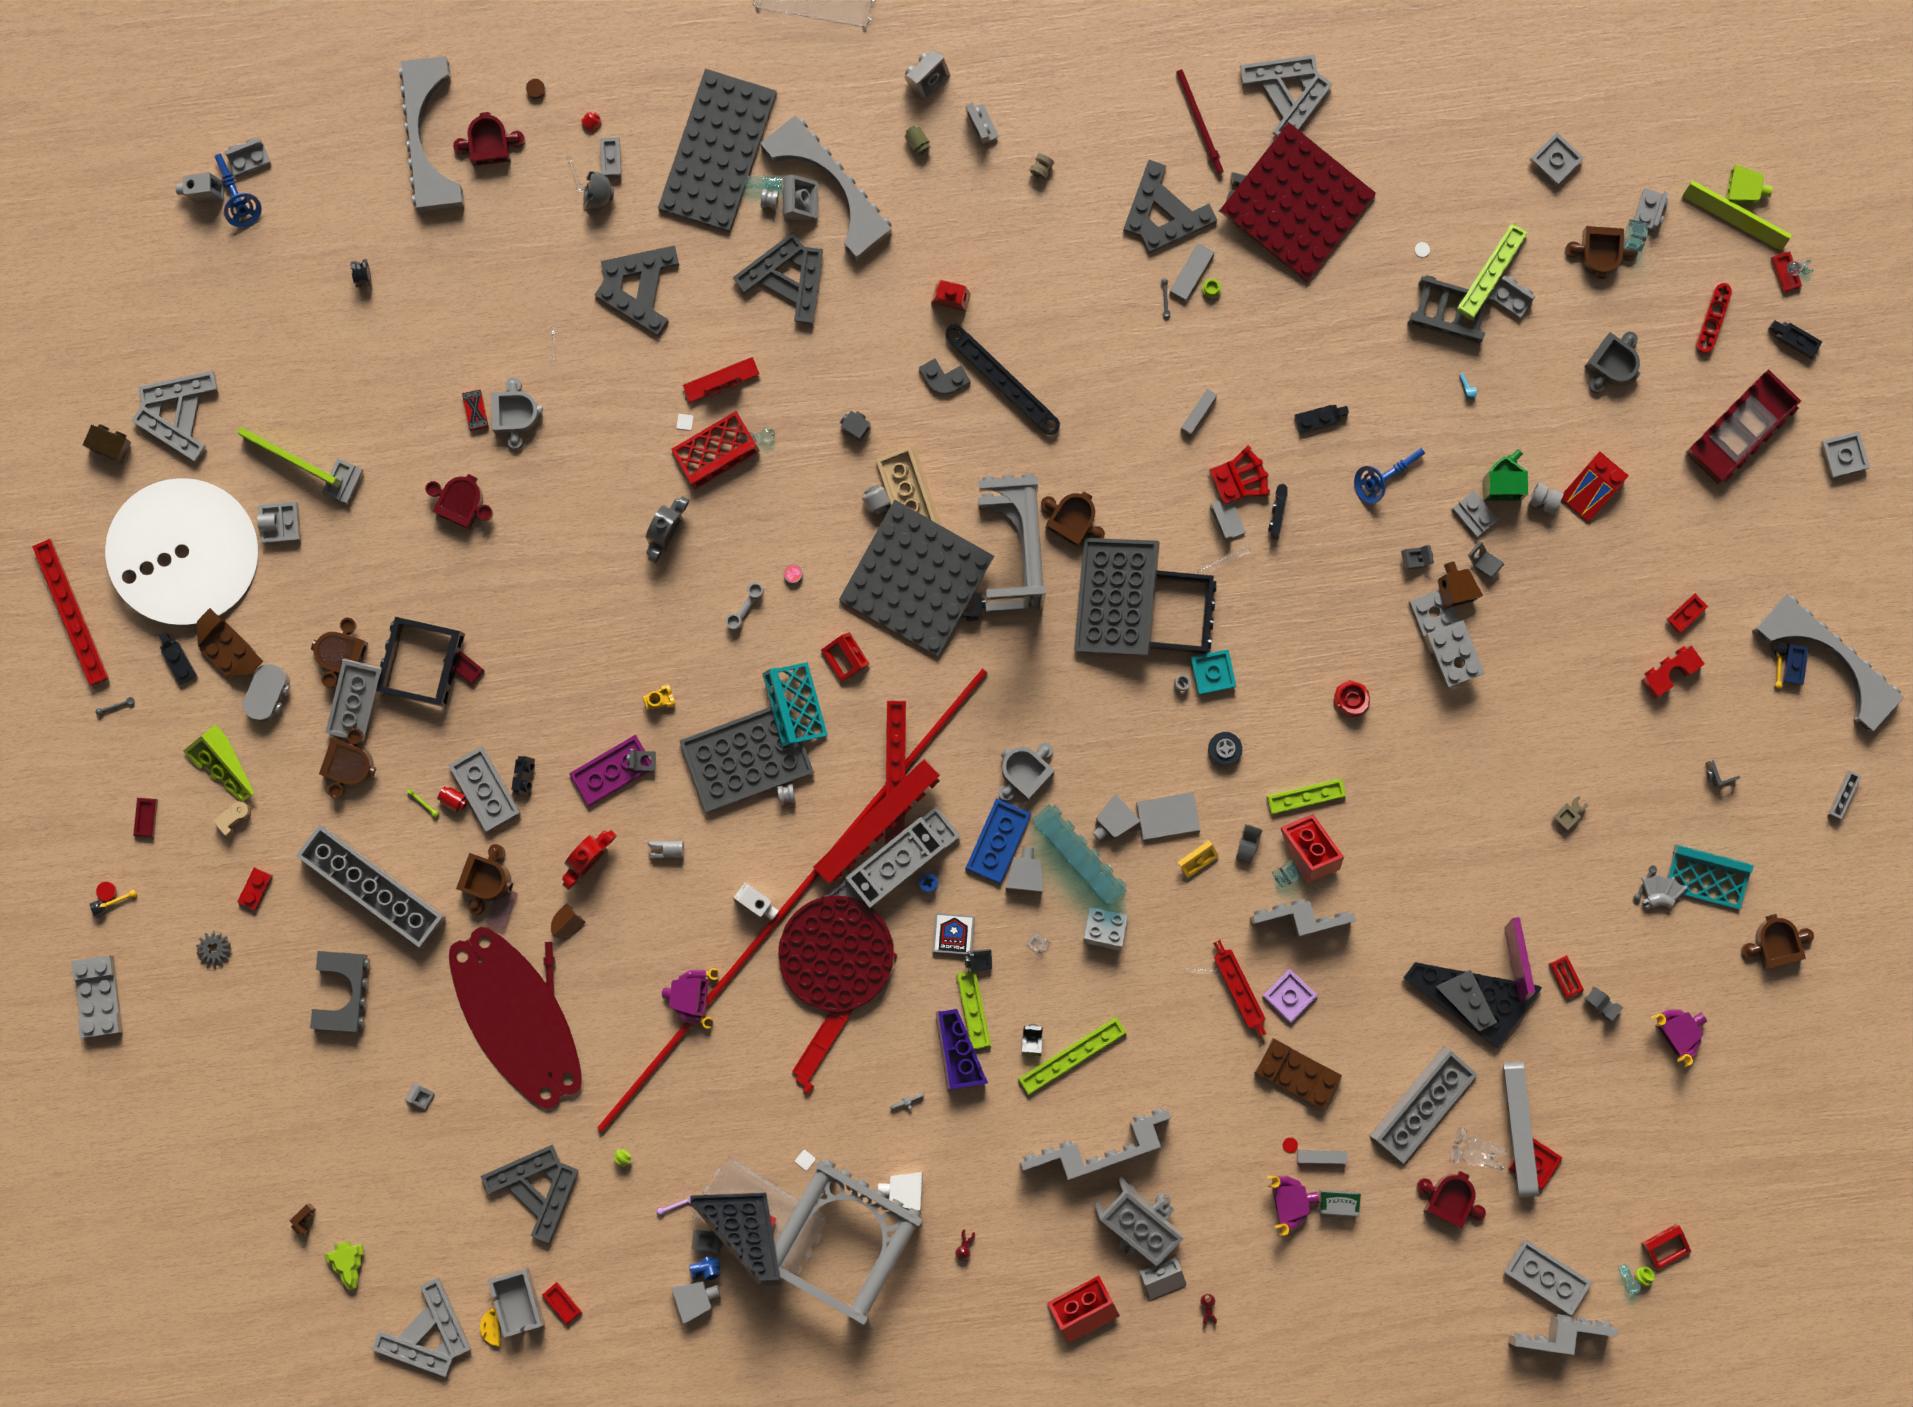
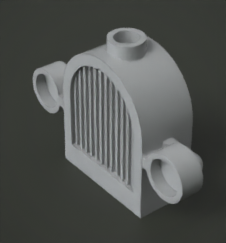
M511 377L506 381V388L509 392H491L492 431L495 434L511 433L507 439L508 445L512 449H520L524 441L519 433L527 432L535 427L539 417H543L542 405H537L529 394L521 392L522 384L520 380L516 377Z
M1041 743L1038 746L1037 754L1025 747L1013 750L1007 748L1001 755L1004 759L1002 771L1009 784L1003 785L999 789V797L1002 800H1011L1014 796V789H1017L1029 800L1054 773L1055 770L1043 760V758H1049L1053 753V748L1049 743Z

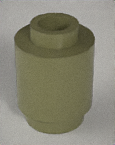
M912 126L906 130L905 139L912 150L917 152L918 155L927 152L931 148L929 145L930 141L921 127Z

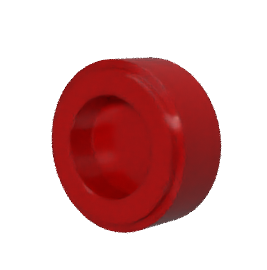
M102 882L96 888L97 897L103 901H110L117 894V888L111 882Z

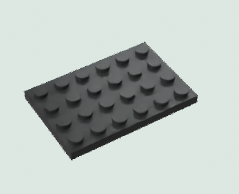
M1084 538L1075 652L1150 656L1159 541Z
M771 707L679 740L706 813L814 773L803 742L782 747ZM790 710V717L794 719L793 713ZM796 726L794 730L796 738H801L798 727Z

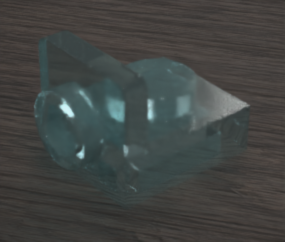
M1293 858L1280 868L1272 871L1276 882L1281 888L1294 883L1302 877Z

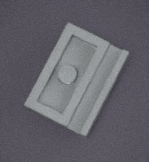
M337 458L330 475L342 483L339 488H336L326 482L322 493L349 504L364 470Z
M1475 491L1471 492L1452 508L1476 538L1499 520Z

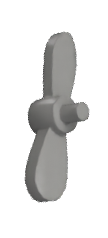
M922 1092L912 1098L909 1096L902 1099V1102L890 1106V1110H894L902 1105L912 1109V1101L924 1096V1093Z

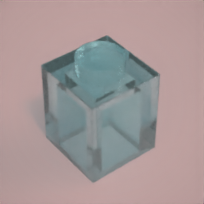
M1630 219L1624 233L1623 248L1642 252L1647 239L1648 223Z

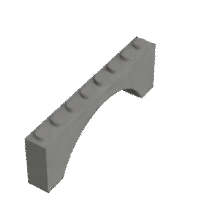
M446 56L401 61L402 68H399L400 79H403L404 86H401L402 97H405L406 104H403V112L405 116L407 115L405 131L406 134H409L407 150L411 152V159L408 162L410 170H413V177H410L411 187L415 188V195H412L413 205L417 207L419 212L465 207L463 188L460 183L446 178L430 164L425 155L421 139L422 119L429 101L439 88L451 80L449 61Z
M794 115L760 143L761 149L773 163L788 160L805 162L820 168L837 182L845 194L850 208V227L844 242L845 248L858 261L892 233V224L886 217L882 218L880 216V210L874 203H869L867 194L862 189H857L855 180L850 175L846 176L842 171L844 168L838 160L834 161L830 157L832 154L826 146L822 147L818 143L820 140L817 135L807 130L808 125L806 122Z
M1791 595L1783 596L1752 631L1766 643L1779 639L1795 638L1816 643L1831 652L1846 668L1853 682L1856 695L1854 721L1868 733L1873 732L1904 698L1900 694L1901 691L1896 686L1888 684L1886 678L1881 673H1876L1871 669V664L1864 659L1861 660L1853 648L1846 647L1838 635L1827 630L1828 627L1823 622L1813 618V613L1806 608L1803 609L1795 597Z

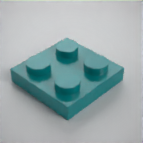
M1228 649L1191 657L1198 695L1236 687Z

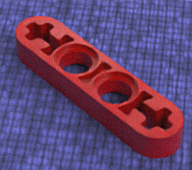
M1720 283L1713 290L1695 345L1696 350L1701 354L1709 353L1714 348L1732 295V288L1727 283ZM1724 288V292L1727 294H1725L1722 297L1721 301H1719L1718 299L1720 298L1721 292H1719L1718 290ZM1719 305L1722 309L1721 314H1714L1712 306ZM1707 323H1714L1716 330L1709 332L1706 329ZM1706 336H1710V338H1708L1707 345H1709V347L1704 349L1703 345L1700 343H1703L1705 341Z

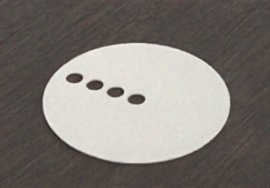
M177 478L149 485L138 491L123 504L110 525L106 539L105 558L108 573L114 587L133 609L158 622L189 625L196 624L209 608L218 616L221 615L243 596L251 584L257 567L258 543L254 526L248 514L230 494L204 481ZM178 545H186L189 548L188 556L178 558L175 555V548ZM167 553L171 556L172 561L169 566L162 567L158 564L157 558L160 554ZM148 561L154 565L152 574L143 575L140 572V565L143 562ZM127 570L134 571L137 576L135 582L127 584L122 580V574Z

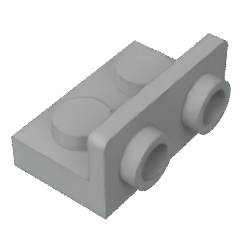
M973 102L966 105V114L981 144L984 145L998 138V133L984 105L980 104L975 107Z
M260 138L249 139L245 144L240 146L233 145L225 151V155L236 177L271 164L264 143Z
M1644 188L1632 225L1654 231L1657 226L1660 227L1664 216H1661L1663 209L1666 210L1669 203V198H1667L1668 192L1664 191L1662 194Z
M1503 276L1491 293V296L1495 297L1493 302L1518 319L1522 317L1535 298L1530 289L1522 288L1510 276Z

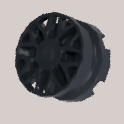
M363 259L362 263L351 261L350 267L353 282L356 283L355 287H361L363 284L371 285V272L367 259Z

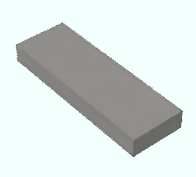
M1198 243L1169 292L1186 301L1212 258L1214 251Z

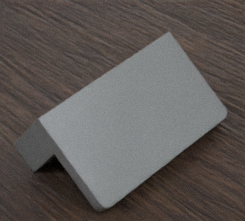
M1222 501L1211 503L1210 508L1224 541L1245 533L1233 502L1223 505Z
M1176 1257L1163 1261L1158 1266L1154 1265L1140 1271L1150 1299L1164 1295L1187 1284Z

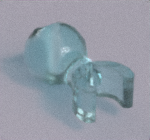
M1807 260L1801 264L1797 261L1789 262L1786 266L1788 274L1796 276L1800 272L1804 275L1812 273L1813 270L1805 267L1811 261Z
M765 427L760 433L756 434L749 432L755 443L760 440L770 442L775 438V432L770 427Z
M1624 1264L1618 1267L1620 1273L1625 1278L1626 1291L1630 1294H1637L1641 1286L1637 1280L1633 1279L1628 1265Z

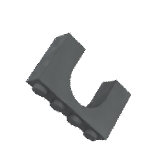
M328 951L317 952L316 970L344 974L350 980L353 992L349 1003L339 1010L312 1009L310 1029L360 1032L361 1028L364 1027L362 1009L366 1007L364 990H367L368 978H365L366 970H369L370 959H367L368 955Z

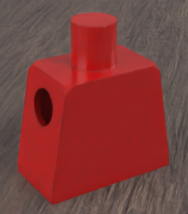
M939 280L935 286L931 303L966 312L971 294L964 285Z

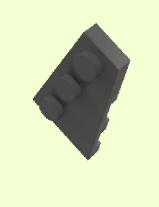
M1471 970L1435 986L1477 1031L1497 1023Z

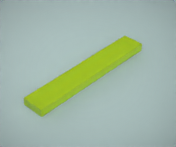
M1693 180L1682 195L1685 199L1780 251L1784 249L1791 239L1792 235Z
M1514 224L1510 225L1456 312L1473 321L1528 232Z
M242 427L237 431L241 437L336 488H339L342 483L334 476Z
M1115 1017L1018 1079L1027 1094L1030 1095L1119 1039L1127 1032L1118 1018Z

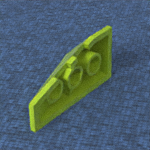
M216 724L183 750L196 767L200 770L204 768L210 773L209 777L213 780L218 779L224 784V788L241 802H244L254 794L229 739Z

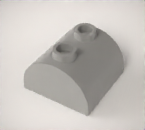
M931 50L928 54L923 53L919 57V63L915 67H908L905 72V80L908 85L924 101L950 76L944 57L934 50Z
M793 174L785 176L782 188L783 216L787 219L798 221L818 219V182Z

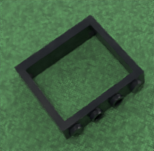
M1157 570V579L1206 583L1201 646L1151 642L1150 648L1206 654L1208 649H1211L1212 638L1209 637V630H1213L1214 619L1210 618L1211 611L1215 609V600H1212V592H1216L1217 581H1214V575Z
M395 617L390 625V638L385 644V657L382 658L380 663L381 673L376 691L447 708L465 633ZM403 625L451 636L435 698L387 687Z

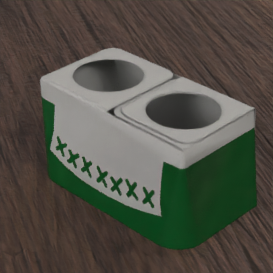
M1319 1190L1321 1214L1359 1216L1361 1193Z

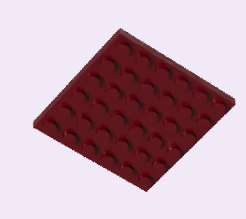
M1288 122L1220 208L1219 212L1307 282L1372 200L1376 192Z

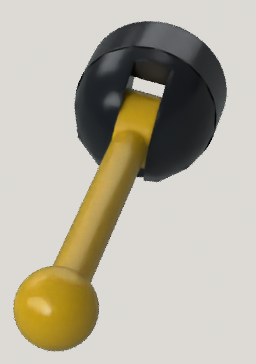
M1773 643L1772 645L1773 653L1778 656L1777 682L1775 683V688L1777 689L1783 686L1781 683L1782 656L1788 651V643Z
M131 890L129 894L107 903L94 901L89 904L95 918L105 913L107 906L129 897L134 898L137 892Z

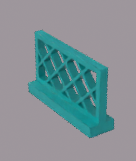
M808 662L782 668H772L762 673L782 747L828 736ZM799 668L804 670L805 677L803 680L795 675ZM780 672L790 676L786 683L780 680ZM792 678L800 683L797 691L789 686ZM803 686L809 689L810 695L808 698L800 694ZM786 689L794 694L791 702L785 698L784 693ZM797 697L805 701L802 709L794 704ZM808 704L814 707L815 713L813 717L805 712ZM791 708L800 713L796 720L790 717L789 712ZM802 715L811 720L807 728L799 723ZM813 723L819 726L821 733L815 734L810 730ZM796 726L805 731L801 738H796L794 732Z
M1675 844L1667 879L1675 878L1679 875L1683 886L1688 887V885L1698 880L1702 887V890L1697 893L1691 892L1688 887V891L1683 892V895L1737 909L1741 908L1749 876L1753 871L1754 865ZM1678 857L1685 859L1689 865L1681 871L1676 866ZM1702 863L1708 871L1698 876L1693 867ZM1721 868L1727 876L1717 881L1712 872ZM1691 869L1696 878L1686 883L1681 874ZM1737 873L1744 874L1743 882L1736 886L1731 876ZM1710 874L1714 883L1705 888L1700 878ZM1729 879L1733 888L1723 892L1719 883ZM1717 886L1721 895L1715 898L1710 897L1707 890ZM1735 890L1738 894L1737 903L1729 902L1725 895Z

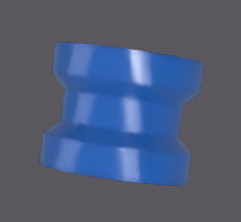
M924 873L919 878L920 888L924 892H933L938 886L937 877L932 873Z

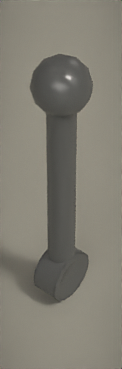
M1163 278L1161 280L1164 295L1163 316L1167 318L1170 316L1167 298L1168 280Z
M129 697L126 701L103 709L97 708L95 712L97 715H102L103 712L126 704L133 705L135 700Z
M1652 865L1649 867V873L1646 878H1651L1652 874L1657 871L1656 866ZM1643 884L1638 893L1633 897L1635 901L1641 900V894L1645 889Z

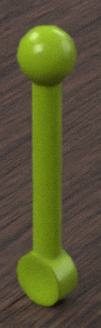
M411 789L407 790L411 796L431 812L433 817L439 816L437 810H433Z

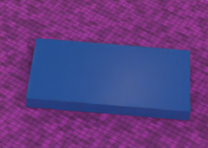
M996 798L965 869L1001 884L1031 813Z

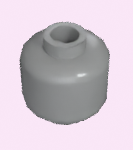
M874 485L864 491L865 494L862 500L870 513L876 512L878 515L888 510L886 506L889 505L890 498L884 487Z

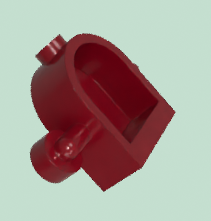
M483 112L470 123L467 131L468 140L463 138L456 139L453 143V148L460 155H464L469 151L473 166L511 161L509 143L514 147H521L525 143V137L520 131H513L507 135L503 123L497 117L492 116L490 112Z
M467 474L466 477L460 476L451 479L443 489L436 481L428 482L425 487L426 493L429 496H439L433 512L468 530L471 529L477 515L483 521H488L493 517L491 507L482 505L483 493L476 484L478 478Z
M1459 1171L1457 1175L1450 1174L1442 1177L1435 1186L1427 1178H1422L1417 1182L1416 1187L1420 1193H1431L1424 1210L1459 1228H1463L1469 1214L1472 1219L1477 1221L1484 1219L1486 1216V1210L1483 1206L1473 1205L1476 1198L1475 1188L1468 1180L1470 1175Z

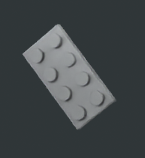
M343 659L326 734L347 738L349 730L358 728L365 737L381 667Z
M483 746L449 765L486 832L520 814L518 807Z
M1526 1239L1522 1241L1504 1273L1571 1316L1592 1284L1590 1280Z

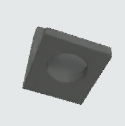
M1481 541L1468 554L1472 565L1491 578L1504 566L1501 560L1486 551ZM1480 549L1479 554L1474 557L1475 553Z
M630 749V754H627V766H630L632 771H655L656 752ZM645 755L650 756L652 760L651 764L647 767L642 766L640 762L641 758Z
M1714 760L1706 762L1708 768L1706 770L1707 777L1713 782L1714 787L1740 778L1739 775L1721 781Z

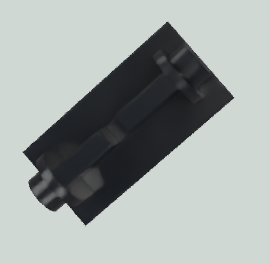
M518 756V759H515L514 773L520 774V776L513 777L512 794L530 795L535 758Z

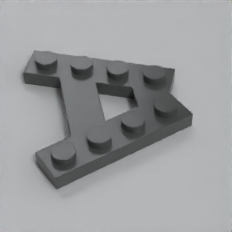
M1152 160L1147 162L1123 231L1140 236L1149 253L1217 222L1210 204L1192 211L1160 182L1166 165ZM1153 202L1173 220L1159 227L1148 218Z
M792 232L735 275L733 280L744 294L758 283L767 286L796 303L794 322L813 324L823 249L804 247ZM791 260L801 266L799 283L776 270Z
M675 245L601 261L605 279L594 294L595 297L659 336L668 319L654 311L653 304L660 269L679 265ZM641 273L637 298L635 299L621 290L623 277Z
M552 1144L481 1176V1179L488 1194L507 1186L538 1216L531 1236L550 1243L579 1169L562 1163ZM543 1170L553 1180L546 1198L526 1177Z

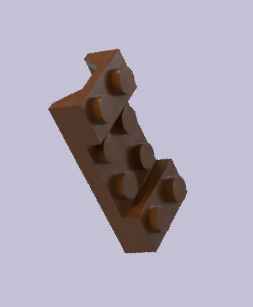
M1274 1038L1271 1039L1266 1053L1254 1073L1322 1110H1325L1343 1076Z

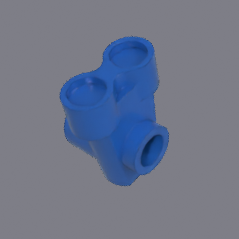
M706 1257L702 1259L701 1263L697 1262L689 1265L692 1280L703 1275L707 1281L720 1276L718 1258Z

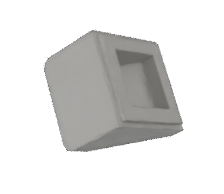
M414 1082L405 1099L409 1103L426 1110L435 1093Z

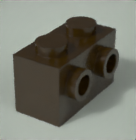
M91 424L82 446L122 463L131 444L126 439L127 435L118 431L115 434L109 432L110 428L101 424L98 427Z

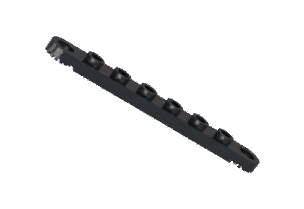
M957 324L951 325L946 329L945 336L947 341L1038 428L1047 435H1054L1058 432L1060 428L1058 418L969 333ZM952 330H958L960 337L953 339L949 333ZM1048 420H1052L1055 422L1056 427L1048 430L1045 427V423Z

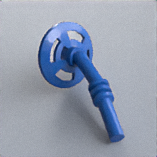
M222 154L215 155L214 157L223 175L221 177L224 179L223 183H226L225 187H228L232 196L224 207L226 220L235 227L252 225L261 215L262 206L259 199L250 193H238L235 186L236 182L233 181L234 177H231L232 173H229ZM250 200H253L255 202V210L253 209V204ZM229 208H230V211H231V213H232V215H233V218H231V217L229 216V212H228V209H229ZM248 214L251 215L249 219L239 221L240 217H244Z
M1422 448L1418 449L1406 459H1401L1400 462H1397V465L1394 464L1393 468L1383 474L1373 466H1363L1358 469L1354 477V486L1358 496L1367 503L1380 501L1385 494V481L1396 474H1401V471H1405L1404 469H1408L1410 464L1425 454ZM1365 471H1368V473L1364 475L1363 479H1361L1362 474ZM1363 485L1370 492L1369 496L1363 491Z

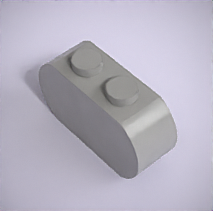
M265 664L257 669L242 703L243 709L249 717L264 722L273 719L276 714L280 713L283 705L281 703L284 696H287L290 690V679L286 671L273 664Z

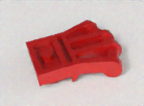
M1249 445L1233 460L1209 470L1223 505L1246 496L1270 495V490L1268 489L1269 474L1263 468V460L1259 459L1251 451L1252 448ZM1245 455L1253 462L1238 469L1235 467V464ZM1256 468L1258 475L1241 481L1239 474ZM1260 480L1261 490H1245L1244 486Z

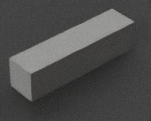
M1209 389L1205 391L1181 427L1183 432L1191 436L1217 397V394Z
M1852 771L1846 773L1827 815L1837 820L1842 819L1861 775Z
M1297 1150V1162L1347 1164V1151Z

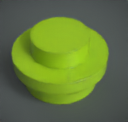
M1207 279L1203 283L1202 291L1207 297L1214 298L1220 294L1221 284L1216 279Z
M617 1149L613 1158L616 1163L622 1167L630 1165L632 1162L631 1154L627 1150Z
M1640 1267L1635 1272L1636 1279L1640 1284L1650 1286L1653 1283L1655 1276L1650 1268Z

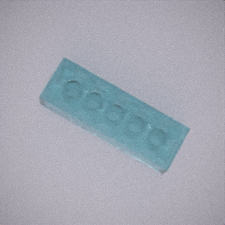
M1048 804L1031 822L1109 908L1127 892L1125 889L1127 885L1120 877L1116 879L1112 875L1114 870L1107 863L1103 864L1099 860L1101 856L1094 848L1092 850L1086 845L1088 841L1081 834L1077 835L1073 831L1075 829L1074 825L1068 819L1066 821L1063 820L1061 817L1062 812L1056 805L1052 807Z

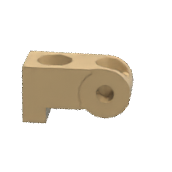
M236 802L214 819L213 822L225 836L229 837L234 833L232 827L240 820L250 816L251 808L244 802Z

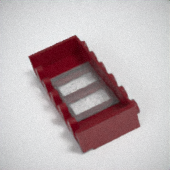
M1768 369L1704 432L1686 453L1717 484L1722 481L1727 482L1734 475L1732 471L1736 467L1740 469L1747 462L1745 458L1749 454L1753 456L1760 449L1758 445L1762 441L1767 442L1773 436L1771 432L1785 424L1786 420L1784 418L1788 414L1792 416L1799 409L1797 405L1801 400Z

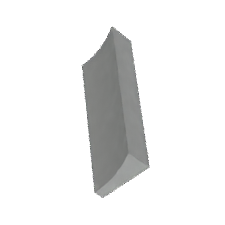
M1443 1046L1370 1136L1404 1164L1478 1074L1455 1053Z

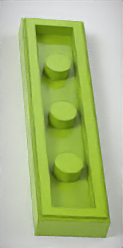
M1342 778L1269 795L1267 800L1271 815L1344 798L1346 793Z
M970 971L958 973L957 978L970 1042L974 1050L989 1047L991 1043L976 971L975 973H970Z

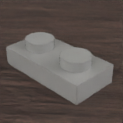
M619 137L600 138L602 174L606 177L621 176Z

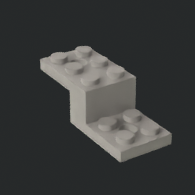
M1440 590L1409 601L1430 655H1435L1447 688L1485 674L1464 621L1458 620L1453 607L1443 608ZM1432 607L1439 610V616L1436 618L1431 617L1429 614V609ZM1455 658H1461L1464 661L1462 668L1455 667Z
M1304 898L1291 902L1292 906L1286 907L1284 903L1272 907L1273 911L1267 912V908L1255 911L1254 916L1250 917L1251 923L1256 924L1289 915L1295 937L1356 921L1354 913L1349 914L1348 911L1335 914V918L1331 920L1327 916L1315 921L1310 901L1305 902Z
M1557 1314V1317H1551L1548 1338L1542 1335H1535L1534 1338H1530L1531 1336L1527 1335V1333L1515 1332V1335L1509 1334L1508 1342L1518 1347L1574 1355L1577 1331L1616 1337L1617 1329L1612 1327V1323L1596 1320V1323H1592V1320H1588V1318L1577 1317L1576 1320H1573L1568 1315Z

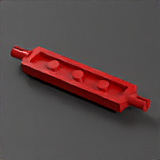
M1221 940L1214 942L1213 944L1218 952L1214 960L1247 1027H1255L1259 1038L1266 1035L1267 1033L1262 1026L1266 1018L1232 949L1225 950Z

